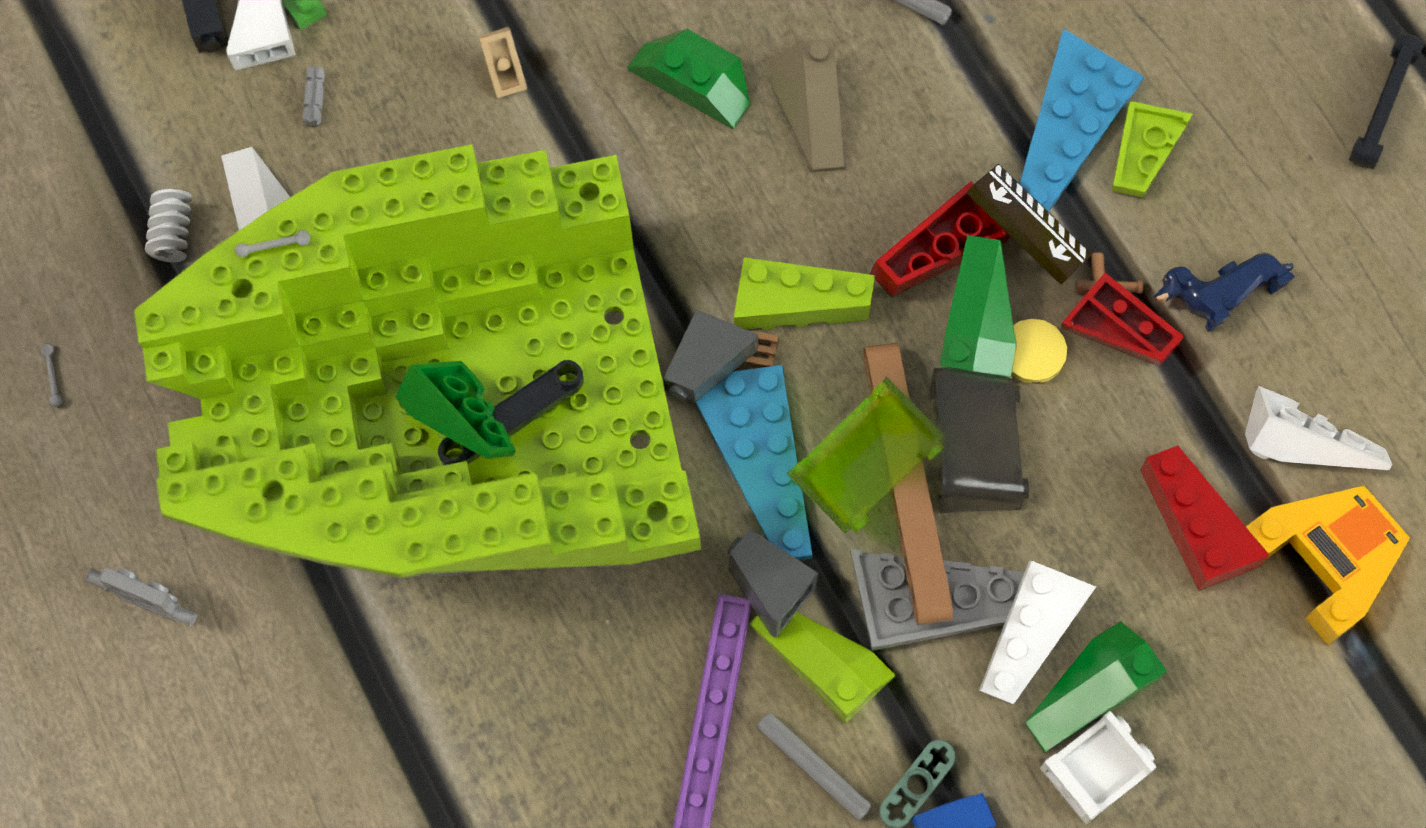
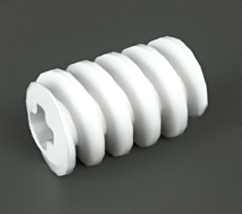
M164 189L156 191L151 195V206L148 213L150 218L147 222L149 230H147L146 234L148 241L145 245V251L151 257L173 263L186 259L187 255L180 250H185L188 247V243L183 239L189 235V231L184 227L190 224V219L185 216L191 212V207L187 205V203L192 201L190 193L178 189Z

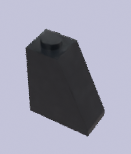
M182 0L191 37L198 52H214L228 46L229 40L220 0Z

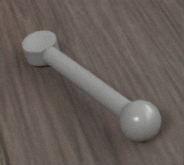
M299 230L295 236L252 245L240 243L235 247V253L239 257H245L249 252L292 243L307 245L310 241V234L306 230Z
M45 344L41 347V354L46 358L51 389L49 403L53 407H58L62 404L63 400L58 395L52 357L55 355V349L51 344Z

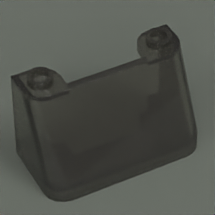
M951 367L934 368L930 382L931 402H934L933 412H935L940 470L938 480L942 494L938 495L939 513L1021 510L1023 499L1029 498L1028 478H1022L1016 403H1020L1019 383H1014L1012 376Z

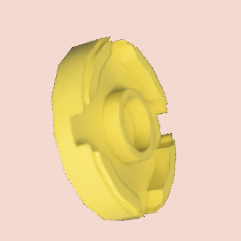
M1027 319L1013 325L1017 346L1011 376L1023 383L1030 384L1032 382H1048L1057 376L1064 366L1067 357L1065 338L1057 327L1045 320Z

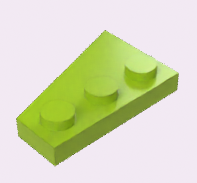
M1130 101L1111 191L1143 198L1190 122L1193 114Z

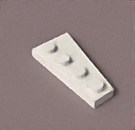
M1029 561L979 691L1014 704L1096 586L1034 561Z

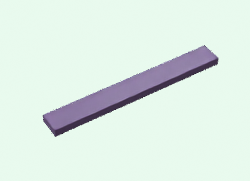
M725 594L718 595L673 828H710L752 609L747 598Z

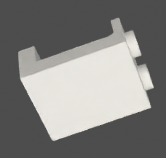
M1111 711L1106 713L1101 720L1059 753H1055L1047 759L1040 768L1085 824L1103 812L1156 768V765L1153 763L1155 758L1151 751L1143 743L1138 745L1129 734L1131 729L1127 722L1119 715L1115 717Z

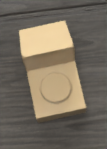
M509 27L478 36L496 97L500 98L527 90Z

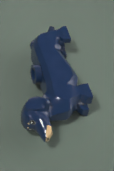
M1261 253L1239 265L1235 261L1228 263L1217 271L1220 276L1209 282L1197 279L1186 267H1174L1164 275L1162 279L1163 287L1156 293L1154 300L1163 303L1174 297H1180L1189 312L1202 316L1207 320L1205 327L1207 332L1221 325L1223 320L1230 317L1229 311L1236 308L1257 286L1269 283L1267 290L1270 295L1285 287L1289 281L1295 278L1294 274L1289 272L1294 266L1293 263L1281 264L1277 258L1269 253Z

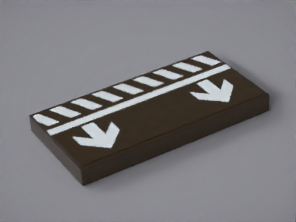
M997 164L967 191L968 195L1059 284L1062 285L1092 255L1000 164Z

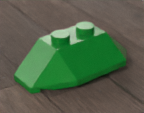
M689 29L644 43L627 67L628 71L731 129L736 127L750 107L741 59Z

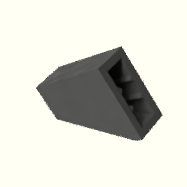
M696 310L663 378L665 391H668L667 393L676 400L686 401L687 399L696 403L756 352L758 348V334Z
M750 529L742 539L737 537L728 550V555H730L729 571L769 634L777 638L814 592L818 573Z

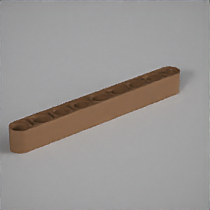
M898 343L864 347L865 369L915 621L917 625L952 621L953 608L899 345Z

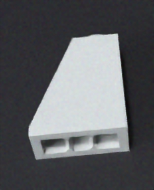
M239 0L227 46V55L235 71L296 55L282 0Z

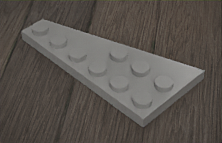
M850 549L872 651L1003 626L1025 573L1004 570L1003 567L990 566L988 568L971 566V563L943 560L951 596L953 620L917 625L903 557H897L889 553L873 554L865 553L863 550Z

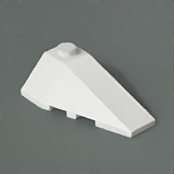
M253 147L221 156L239 230L268 210L290 198Z
M1260 386L1256 390L1245 431L1249 449L1256 456L1263 459L1270 457L1280 462L1390 470L1392 462L1385 448L1349 429L1343 430L1342 433L1337 431L1336 427L1327 421L1328 418L1319 413L1313 418L1299 411L1297 407L1300 403Z

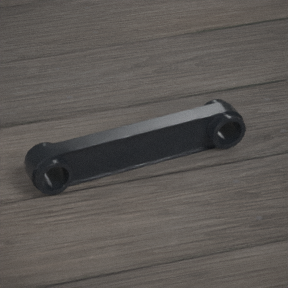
M1400 33L1390 53V56L1395 58L1367 132L1364 138L1358 137L1349 157V161L1354 162L1355 165L1374 170L1384 148L1383 145L1379 144L1389 115L1409 64L1415 65L1425 43L1419 40L1418 37Z
M571 360L559 362L556 366L494 406L495 410L492 414L494 419L503 424L509 437L577 393L584 383L581 367ZM567 373H572L577 376L571 382H564L560 380V378ZM448 437L444 438L438 447V457L443 466L464 461L470 464L481 456ZM458 448L462 450L461 455L457 458L450 459L446 457L447 452L451 449Z

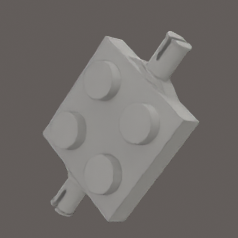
M105 567L103 573L92 568L86 575L88 583L97 585L106 592L111 591L118 598L173 622L179 623L180 621L192 626L197 619L196 612L187 610L176 603L178 598L168 593V588L154 581H150L146 585L137 580L138 576L124 568L119 567L116 572Z

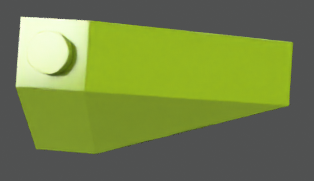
M798 612L777 638L769 634L758 615L749 623L752 629L845 724L895 677V674L871 650Z

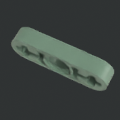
M942 740L930 742L886 797L879 811L880 820L885 827L905 828L950 771L955 761V751L949 743ZM940 750L946 752L944 759L948 763L945 765L940 762L936 765L932 774L938 777L933 779L927 770L918 766L922 763L927 768L933 758L930 752L938 753ZM915 775L923 777L928 786L926 792L920 795L911 793L907 787V781L910 777ZM898 791H901L906 799L917 804L915 807H912L908 802L901 813L905 818L903 820L896 818L894 821H891L888 818L890 811L887 807L889 805L893 808L897 807L903 797L896 794Z

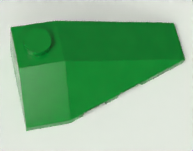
M967 235L946 327L940 366L1011 377L1017 342L1013 328L1001 240Z
M463 361L410 365L395 396L410 416L486 459L513 456L516 451L503 424L496 421L492 415L495 410L492 402L485 401L482 395L485 390L482 382Z
M1120 621L1094 637L1028 718L1025 725L1043 752L1046 753L1103 717L1109 711L1114 710L1160 681L1167 670L1149 644Z

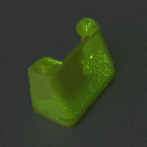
M887 376L874 388L875 390L869 397H866L817 447L807 454V458L805 457L801 462H798L787 473L845 534L850 529L856 534L870 520L866 513L925 456L931 461L945 447L940 442L945 435Z

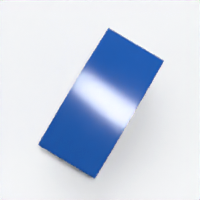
M983 793L938 806L911 819L915 828H995L997 826Z

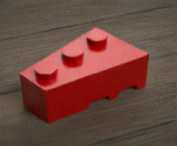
M1107 273L1100 277L1061 323V329L1159 367L1182 342L1184 337Z

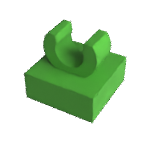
M319 0L283 1L285 9L300 30L327 15L324 6Z

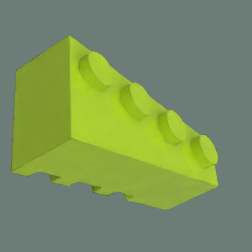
M744 257L734 313V325L744 329L762 328V330L775 329V326L795 325V327L808 326L810 323L820 322L836 324L868 321L875 275Z

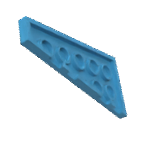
M1063 29L1020 180V185L1048 212L1136 92L1144 78L1143 75Z
M782 365L734 371L695 403L697 409L708 426L712 438L735 482L740 487L748 507L751 508L765 539L797 560L812 559Z

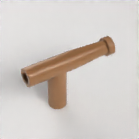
M1093 253L1091 255L1092 281H1076V294H1087L1105 273L1103 253ZM1117 281L1129 292H1136V294H1142L1143 292L1142 281Z

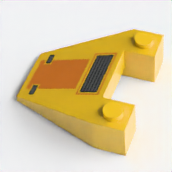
M1365 486L1271 507L1246 526L1270 555L1269 557L1290 542L1332 591L1333 595L1317 606L1305 618L1327 645L1338 639L1366 615L1410 539Z

